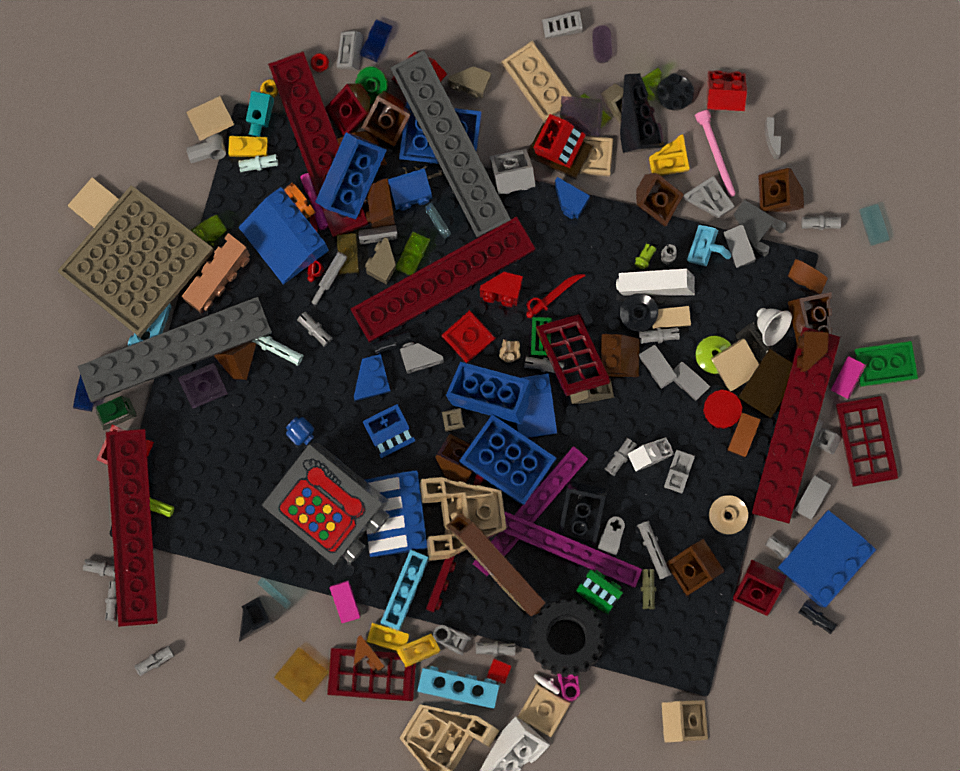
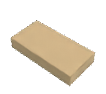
M689 306L658 309V318L652 326V330L691 326Z

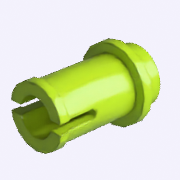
M646 244L640 256L635 259V265L641 269L649 266V261L654 252H656L655 247L652 245L649 247L650 244Z

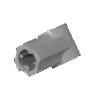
M216 134L209 136L206 142L186 148L191 164L208 158L219 160L226 155L223 138L221 135Z

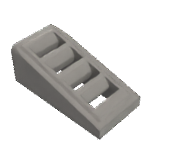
M579 11L542 20L545 39L582 33L583 28ZM571 20H575L576 26H572ZM564 21H567V23H568V28H566V29H565ZM557 22H560L561 30H557ZM551 23L553 25L554 32H550L549 24Z

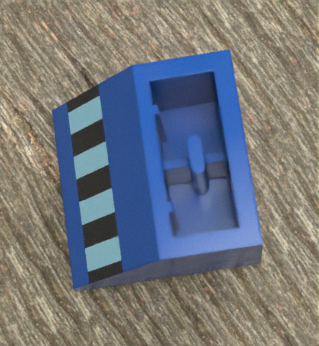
M398 404L363 421L381 459L415 442Z

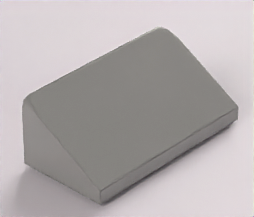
M358 31L341 32L336 68L355 71L360 69L363 34Z
M743 224L724 232L736 268L755 262L756 259Z
M396 225L359 230L360 244L383 241L384 237L388 240L398 239Z

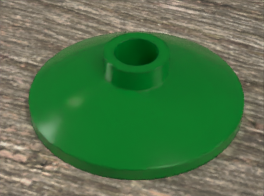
M373 66L365 67L358 73L355 83L362 84L371 97L370 104H374L377 96L383 90L388 91L387 78L379 68Z

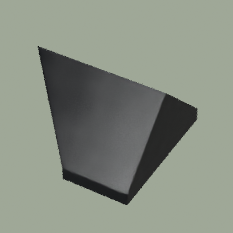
M259 597L242 606L243 613L239 642L273 624Z

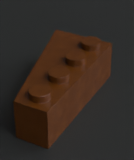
M832 292L788 302L797 345L802 327L832 334V328L830 327V316H832L830 299H832Z

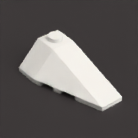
M515 716L501 732L480 771H521V766L529 761L532 763L537 760L550 745L532 727Z

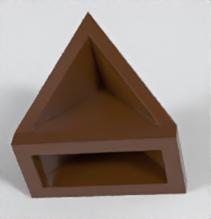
M248 342L214 355V357L233 379L247 380L256 343Z

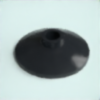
M634 294L626 298L622 303L620 318L628 329L638 332L645 331L655 324L658 318V307L655 301L648 295ZM638 311L643 312V315L641 317L636 316V313Z

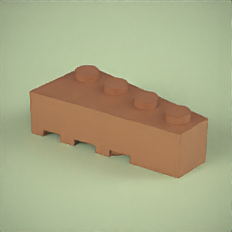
M229 233L224 238L227 240L225 245L218 246L215 250L213 261H209L204 265L201 271L202 276H196L182 295L183 299L201 314L204 311L207 312L212 307L214 298L222 295L225 291L224 286L229 281L232 282L238 274V269L244 267L250 260L247 248Z

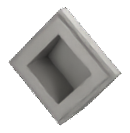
M821 427L813 445L833 455L841 441V437L837 433Z

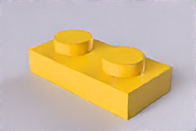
M229 136L228 155L231 157L267 156L268 138Z
M372 623L366 642L397 651L399 647L407 644L410 634Z
M432 634L397 649V653L405 667L440 652V648Z

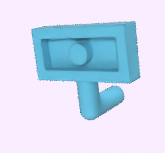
M698 225L687 261L707 266L712 251L720 253L726 259H730L732 254L724 246L714 244L718 233L716 228Z

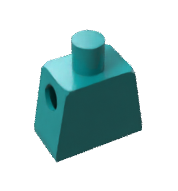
M251 91L246 122L251 124L249 135L260 137L262 127L268 128L275 100L271 95ZM261 113V117L256 119L257 114Z

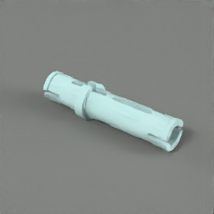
M269 335L252 341L261 346L263 350H269L297 366L303 359V354L274 341Z

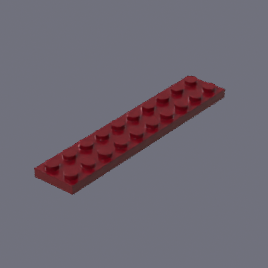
M304 51L269 63L268 66L318 197L339 149V144ZM322 207L332 237L368 225L362 207L357 219Z
M515 217L354 306L350 310L370 343L534 252L536 249L520 221Z
M802 327V331H801V335H800V336H802V333H803V332H822V331L814 330V329L807 328V327ZM828 333L827 353L806 372H800V368H797V356L801 355V348H798L797 345L752 514L790 523L840 342V336Z
M145 429L106 432L118 627L158 624Z

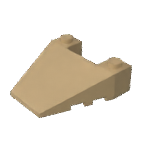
M441 477L421 480L420 493L422 504L441 502L445 535L428 537L429 561L449 559L466 550L463 544L446 527L459 513L470 519L487 538L506 530L501 490L478 485L473 486Z
M420 704L400 739L425 771H454L474 738L490 748L499 730L477 716Z

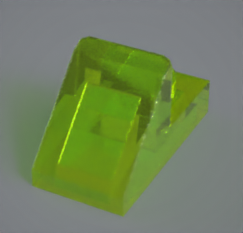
M659 68L642 77L648 92L647 100L654 101L655 95L649 86L652 88L659 84L662 77V72Z

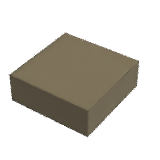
M461 408L442 412L446 432L465 428Z

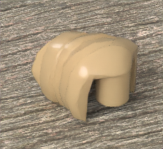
M503 339L499 357L507 363L518 360L521 356L519 341H506Z

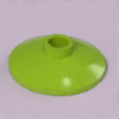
M710 336L703 339L696 349L698 365L708 373L719 374L710 359L713 357L712 351L716 350L720 353L731 346V344L720 336Z

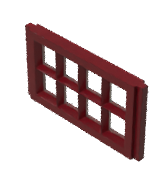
M579 314L536 326L537 334L566 396L610 383L609 376ZM577 326L580 336L567 339L563 330ZM560 331L564 340L550 344L546 334ZM583 339L587 349L573 352L569 343ZM566 344L570 354L556 357L552 348ZM589 352L593 362L580 366L575 356ZM572 357L576 367L563 371L558 361ZM595 366L599 376L586 379L582 369ZM578 371L582 381L569 384L564 374Z
M878 396L836 404L852 487L898 479L882 397ZM877 408L879 420L865 422L863 410ZM859 411L861 423L847 426L845 414ZM880 424L882 437L868 439L866 427ZM862 428L865 440L850 442L848 430ZM884 441L886 453L872 455L869 443ZM866 444L868 456L854 458L851 446ZM887 457L889 469L875 472L873 460ZM869 460L871 473L857 475L855 463Z
M331 648L327 695L413 702L416 663L405 667L404 675L392 674L393 660H401L399 654L374 651L379 659H388L387 674L375 673V670H372L371 667L370 673L358 672V664L353 665V671H342V656H352L355 658L356 650ZM340 674L353 675L351 690L339 689ZM357 676L370 677L368 691L356 690ZM374 677L387 678L386 692H373ZM391 678L404 679L403 694L390 693Z

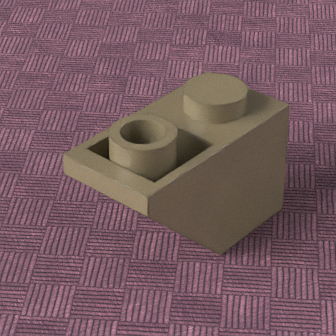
M473 66L449 76L448 85L455 91L460 92L462 90L467 92L473 98H483L491 80V73Z
M384 237L383 241L377 243L374 249L376 253L373 258L370 257L365 267L367 268L366 272L368 275L388 284L396 269L389 241Z

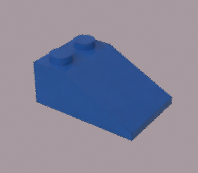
M549 374L523 377V379L530 380L531 385L528 409L522 423H516L518 432L526 438L557 434Z

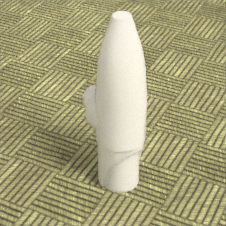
M534 675L535 679L556 695L561 691V689L553 684L554 680L552 678L547 680L540 675Z

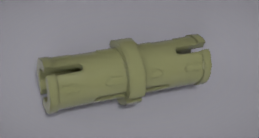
M654 569L642 570L643 587H641V591L643 592V609H655L654 591H656V587H654Z

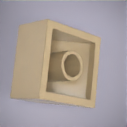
M705 700L662 703L664 742L708 740Z

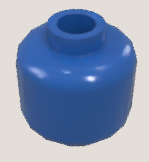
M295 417L286 426L287 437L297 446L303 443L307 445L314 438L312 435L314 427L304 417L299 419Z

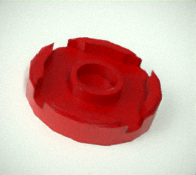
M719 390L708 396L704 403L703 412L709 424L716 428L725 429L738 422L742 414V405L734 393L727 390Z

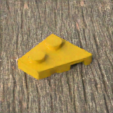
M683 134L649 157L651 174L657 173L662 176L690 170Z

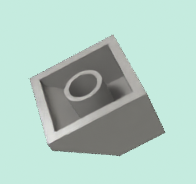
M527 149L489 156L498 194H508L512 191L536 187L533 167Z

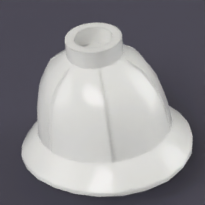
M762 308L757 312V325L763 334L764 344L767 346L776 344L788 331L792 322V314L789 311Z

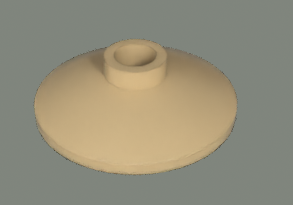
M722 496L714 501L710 508V522L717 531L723 534H735L742 530L747 523V507L742 500L735 496ZM726 512L731 513V519H726L724 514Z

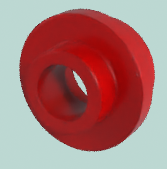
M322 53L315 54L310 61L312 69L316 72L325 71L329 66L328 57ZM318 61H323V65L318 66L316 63Z

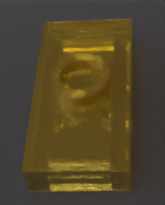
M356 234L337 235L338 251L348 257L339 273L359 272Z

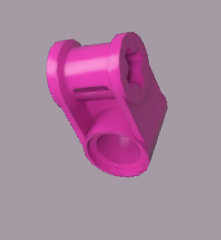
M557 674L563 698L568 702L575 701L580 694L578 676L568 675V677H562L561 674ZM568 687H573L576 690L574 697L566 695L565 690Z

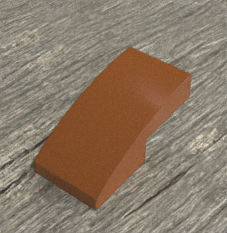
M795 259L788 275L797 284L806 286L815 294L822 293L828 277L797 259Z
M742 413L728 451L746 457L760 419Z

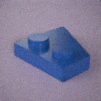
M381 354L362 359L354 400L358 401L391 392Z

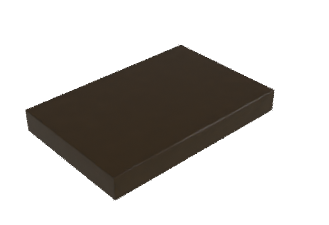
M543 123L527 151L529 158L576 180L594 148L593 145L583 141L571 168L538 156L535 153L534 145L545 123Z
M769 349L738 398L771 418L783 400L793 363Z

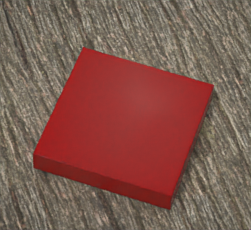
M470 310L441 335L467 364L495 340V337Z

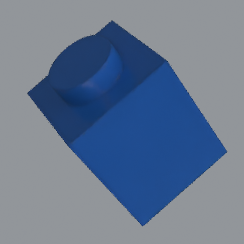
M557 177L555 179V188L561 210L564 211L563 214L567 217L578 219L587 205L590 195Z

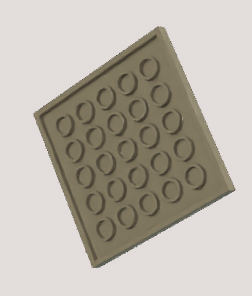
M131 185L57 272L141 338L215 250Z

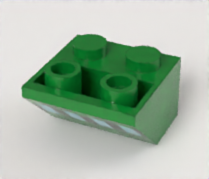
M590 570L576 590V593L608 614L622 595L621 587L613 581L608 583L604 580L605 576L598 570L594 572Z

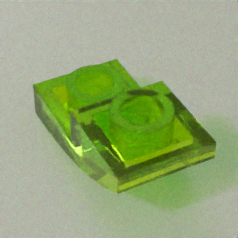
M214 215L190 231L207 243L209 241L214 242L227 230L218 215Z
M412 232L404 252L396 265V269L408 275L414 274L430 239Z

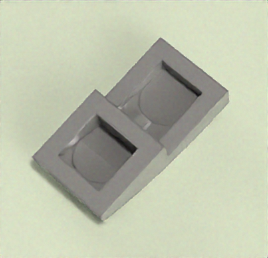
M767 117L765 120L767 145L773 158L778 160L781 152V136H774V118Z
M655 345L639 354L641 361L648 368L651 376L661 389L677 379L676 374Z
M683 362L673 370L677 376L674 382L681 389L683 388L695 401L710 388L701 377Z
M676 449L664 485L665 488L683 493L695 455Z
M814 475L798 502L795 511L812 520L831 484Z

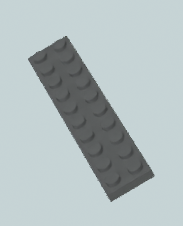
M423 50L390 67L476 237L510 221L511 219L425 51Z
M256 297L78 366L90 402H95L264 337L272 332L260 300Z

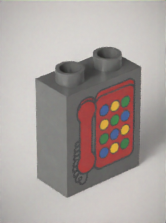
M318 442L307 446L262 504L265 509L333 565L343 561L344 558L352 564L366 547L359 540L368 528L376 533L390 516L383 510L389 500Z

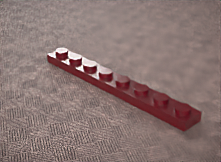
M477 474L473 486H481L482 482H487V480ZM455 556L444 560L426 608L427 611L434 613L435 609L439 610L443 600L439 597L441 592H446L449 580L446 579L448 573H453L456 562L453 560Z

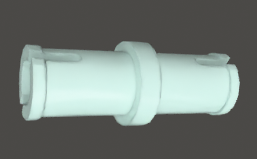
M277 155L255 156L253 159L239 160L240 172L255 169L260 171L262 168L278 166Z

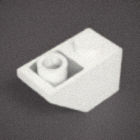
M666 437L642 445L628 453L635 471L647 468L674 455Z

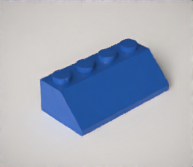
M346 132L315 202L327 210L357 219L387 150Z
M460 362L446 397L454 406L490 416L494 415L497 418L521 424L528 409L531 382L523 378Z

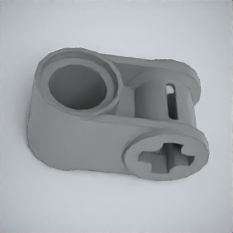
M612 517L607 521L597 550L616 556L625 526L624 521L620 517ZM618 521L620 529L617 528L615 531H613V527L610 526V523Z
M444 625L436 627L433 632L436 642L461 656L464 654L463 650L467 642L471 640L467 635ZM439 629L446 630L447 638L444 640L438 639L436 632Z

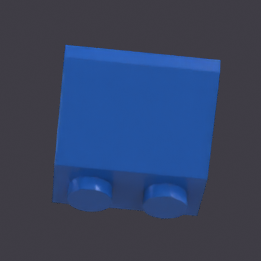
M425 168L388 179L389 190L396 210H407L411 208V205L417 203L423 205L432 199Z

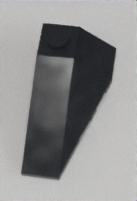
M640 73L624 75L620 126L623 153L640 152L665 146L661 125L655 120L653 115L655 110L653 106L650 107L647 100L648 92Z

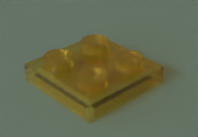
M298 647L274 678L305 702L329 671Z

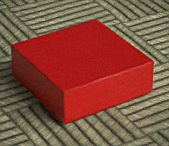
M493 659L487 678L505 684L511 665Z

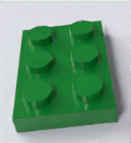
M912 341L854 349L855 359L866 365L859 379L860 387L918 379Z

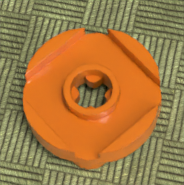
M291 183L284 189L285 193L306 219L315 214L312 206L307 205V199L295 184Z

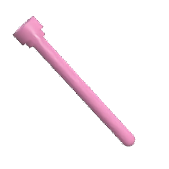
M709 110L699 112L695 115L697 123H700L704 128L727 193L730 197L735 196V190L710 125Z

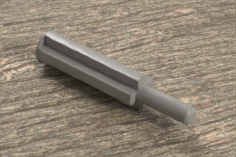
M338 251L320 281V288L312 300L314 305L318 303L325 289L328 290L348 258L344 253Z

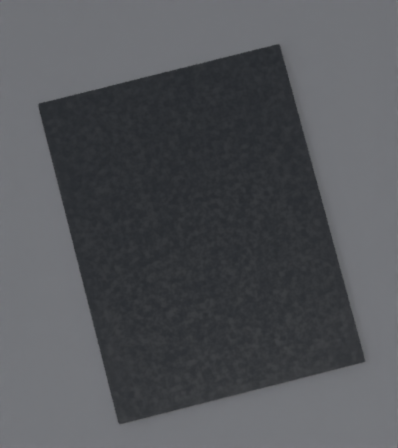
M237 103L234 106L231 117L234 125L228 128L224 141L226 155L218 161L197 236L216 250L218 246L225 245L227 240L224 238L229 233L247 248L250 260L244 267L238 269L236 278L224 286L225 291L222 295L214 298L212 307L207 312L204 311L201 314L187 303L182 295L196 276H202L201 271L204 265L209 261H213L215 254L213 252L180 291L169 331L258 297L272 332L269 336L274 341L303 354V359L297 366L269 350H263L261 346L256 344L247 380L233 379L214 356L154 379L140 429H145L146 439L154 442L147 457L149 497L173 506L174 512L171 517L150 510L153 548L332 596L329 588L331 585L349 580L356 603L386 610L409 552L370 557L366 530L359 539L366 547L352 564L344 558L343 561L333 565L265 509L262 504L307 446L317 442L364 480L410 471H418L419 485L422 479L446 478L436 459V455L448 435L451 434L472 444L491 417L490 415L454 406L446 397L460 362H465L441 335L470 310L490 331L495 340L468 364L519 378L549 374L557 434L528 438L556 457L555 463L541 483L573 446L588 458L570 481L608 489L595 550L598 548L607 521L612 517H620L624 521L625 526L616 556L603 551L600 552L642 570L654 569V587H656V591H654L655 609H643V592L641 591V587H643L642 571L635 587L605 576L604 580L608 583L613 581L621 587L620 591L622 592V595L610 612L606 614L576 593V590L591 569L522 540H518L504 557L545 602L543 606L547 607L552 601L560 602V599L566 598V601L576 599L578 600L577 603L582 604L584 602L588 605L589 609L595 610L597 617L602 621L605 636L603 651L594 667L694 694L708 696L754 514H752L753 505L782 402L772 417L769 418L739 398L742 405V413L758 418L760 422L746 457L728 451L738 422L725 429L716 428L709 424L703 409L705 401L713 392L729 390L720 374H711L701 369L696 361V349L703 339L710 336H720L731 345L743 338L758 364L769 349L792 363L797 344L792 322L780 341L772 346H767L763 342V334L757 325V312L762 308L789 311L788 302L808 297L810 290L804 285L797 284L788 275L795 259L815 269L818 254L762 239L760 242L769 246V253L765 257L760 255L750 243L756 259L753 263L736 268L732 256L730 259H726L720 253L713 251L707 266L690 263L687 259L698 225L716 228L718 233L714 244L722 245L730 252L724 236V232L728 230L672 216L667 226H664L640 207L588 194L590 195L589 201L579 218L573 217L571 219L564 215V211L561 210L555 185L535 180L536 187L512 191L508 194H498L492 169L484 167L510 219L518 218L536 250L369 343L351 312V308L479 238L476 237L440 164L399 159L401 145L396 144L392 146L385 141L377 139L380 147L387 150L384 155L387 166L378 169L372 184L382 179H391L406 174L403 167H406L407 173L417 171L414 167L421 169L427 166L425 168L427 176L439 173L438 170L442 172V175L428 179L432 199L426 204L419 205L417 203L411 205V208L407 210H396L390 193L395 222L393 225H396L398 239L388 240L396 265V269L388 284L377 280L366 272L367 268L365 265L370 257H374L376 253L374 249L378 243L360 244L359 230L371 229L372 224L369 222L366 226L336 237H332L329 227L321 230L318 227V234L329 249L328 252L316 260L323 265V274L315 277L313 282H309L307 279L309 276L308 267H306L283 285L239 229V226L265 198L280 187L284 190L291 183L295 184L305 196L308 202L307 205H311L300 178L308 173L288 117L271 112L268 128L262 127L260 137L268 138L267 156L276 154L278 166L262 168L260 171L255 169L240 172L239 160L253 159L255 157L229 156V136H256L249 135L251 124L246 122L248 106ZM261 113L257 114L256 119L261 117ZM333 128L336 139L344 137L339 129ZM363 203L362 208L366 216V211H369V205ZM650 244L649 247L651 245L655 247L656 252H654L650 259L649 266L641 269L635 265V259L640 256L645 245ZM669 244H672L676 247L677 255L675 260L667 265L661 260V252L665 246L668 247ZM338 251L344 253L348 258L328 290L325 289L318 303L314 305L312 300L320 288V281ZM316 265L315 273L319 271V265ZM687 269L694 275L695 295L648 296L655 301L658 309L689 306L691 326L678 327L679 340L641 344L639 332L628 329L620 318L621 305L629 296H623L616 288V279H619V273ZM503 272L523 276L517 306L506 307L501 305L502 302L494 301V303L483 301V298L480 297V286ZM585 274L584 277L576 281L546 306L548 308L547 311L543 308L533 317L552 318L551 322L578 315L579 307L585 305L593 320V325L586 329L600 358L602 334L625 335L638 338L639 354L655 345L672 370L683 362L701 377L710 388L697 401L674 381L661 389L639 357V377L609 376L614 394L613 398L572 404L570 395L566 396L556 373L548 371L542 373L541 370L525 368V363L533 364V362L525 361L526 356L538 359L548 358V356H531L532 318L526 316L528 312L527 302L532 298L542 300L566 279L575 275ZM533 300L530 303V308H533L538 302ZM305 311L316 323L319 322L322 325L321 328L333 338L329 342L323 337L328 343L325 347L297 321L299 316L307 321L302 315ZM638 311L636 313L637 317H641L643 315L642 311ZM536 321V326H540V322ZM577 326L563 330L567 339L580 336ZM651 327V328H649V329H647V330H645V331H653V330H652V327ZM408 330L414 345L419 343L443 357L444 363L407 374L400 352L403 345L396 347L397 349L395 350L390 349L378 353L377 355L381 354L391 392L358 401L354 400L361 361L364 358L376 355L372 343L386 339L389 335L394 336ZM537 330L535 351H539V336L537 334ZM560 331L551 333V344L564 340ZM503 339L506 341H519L521 356L518 360L507 363L499 357ZM583 339L569 343L573 352L587 349ZM566 344L552 348L556 357L570 354ZM716 350L712 351L713 356L719 353ZM589 352L575 356L580 366L593 362ZM572 357L558 361L565 362L562 368L564 370L576 367ZM595 366L582 369L586 379L599 376ZM578 371L564 374L569 384L582 380ZM747 382L731 392L738 397ZM398 404L415 442L381 459L363 421ZM461 408L465 428L446 432L442 412ZM295 417L298 419L304 417L314 427V432L312 433L314 438L307 445L303 443L297 446L286 435V426ZM500 419L501 421H503L504 423L518 431L517 424L515 422ZM666 437L674 455L676 449L695 455L683 493L664 487L674 455L639 471H635L628 456V461L622 464L615 476L605 470V467L615 456V451L618 452L626 438L637 444L632 451L642 445ZM473 472L467 484L473 485L477 475L475 472ZM488 481L482 482L481 486L500 490ZM569 482L533 524L557 534L559 533ZM501 491L504 511L515 515L522 504ZM722 496H735L742 500L747 507V523L742 530L735 534H723L717 531L710 522V508L714 501ZM441 502L423 503L426 539L428 540L430 536L445 535ZM726 512L724 514L725 518L731 519V513ZM618 521L610 523V526L613 527V531H615L617 528L620 529ZM649 521L654 536L658 538L657 543L666 563L693 544L704 539L725 572L687 596L670 569V576L659 579L647 546L643 544L644 539L637 525ZM111 526V529H110V532H109V534H110L111 537H112V526ZM496 535L488 538L489 541L491 542L496 537ZM467 549L454 557L453 561L456 562L453 573H448L446 580H449L446 592L442 591L439 597L443 599L439 610L435 609L434 613L427 611L426 608L445 559L428 561L407 612V617L444 625L452 629L504 643H515V646L531 650L529 641L530 627L536 614L532 617L511 599L490 574L486 576L472 564L476 559ZM428 550L415 551L428 557ZM562 621L555 624L550 629L548 635L551 648L563 655H572L579 652L583 648L586 639L582 627L571 621Z

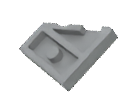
M714 176L683 196L684 200L717 218H720L735 207Z

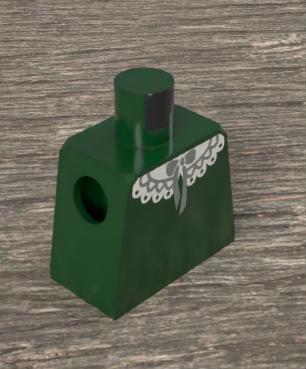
M123 396L96 407V414L103 430L137 416L130 398Z

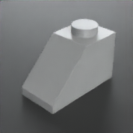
M414 342L407 343L400 349L407 374L444 363L443 357L440 354L419 343L415 345Z

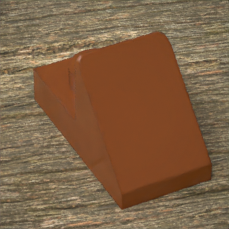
M360 635L357 638L354 666L368 657L369 659L366 661L372 670L377 669L380 672L385 668L384 664Z

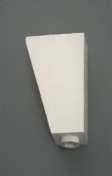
M687 269L619 273V279H616V288L623 296L634 294L695 295L694 275Z

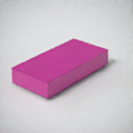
M848 356L831 391L849 399L866 365Z
M349 580L331 585L329 588L341 623L359 619L361 615Z

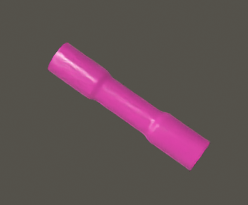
M306 173L300 178L315 211L314 216L320 230L328 228L329 226L322 207L315 202L317 194L309 173Z

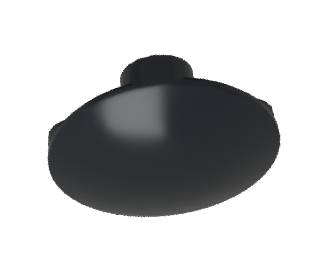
M672 73L662 79L657 87L659 103L669 110L677 111L686 108L694 97V87L690 80L677 73Z

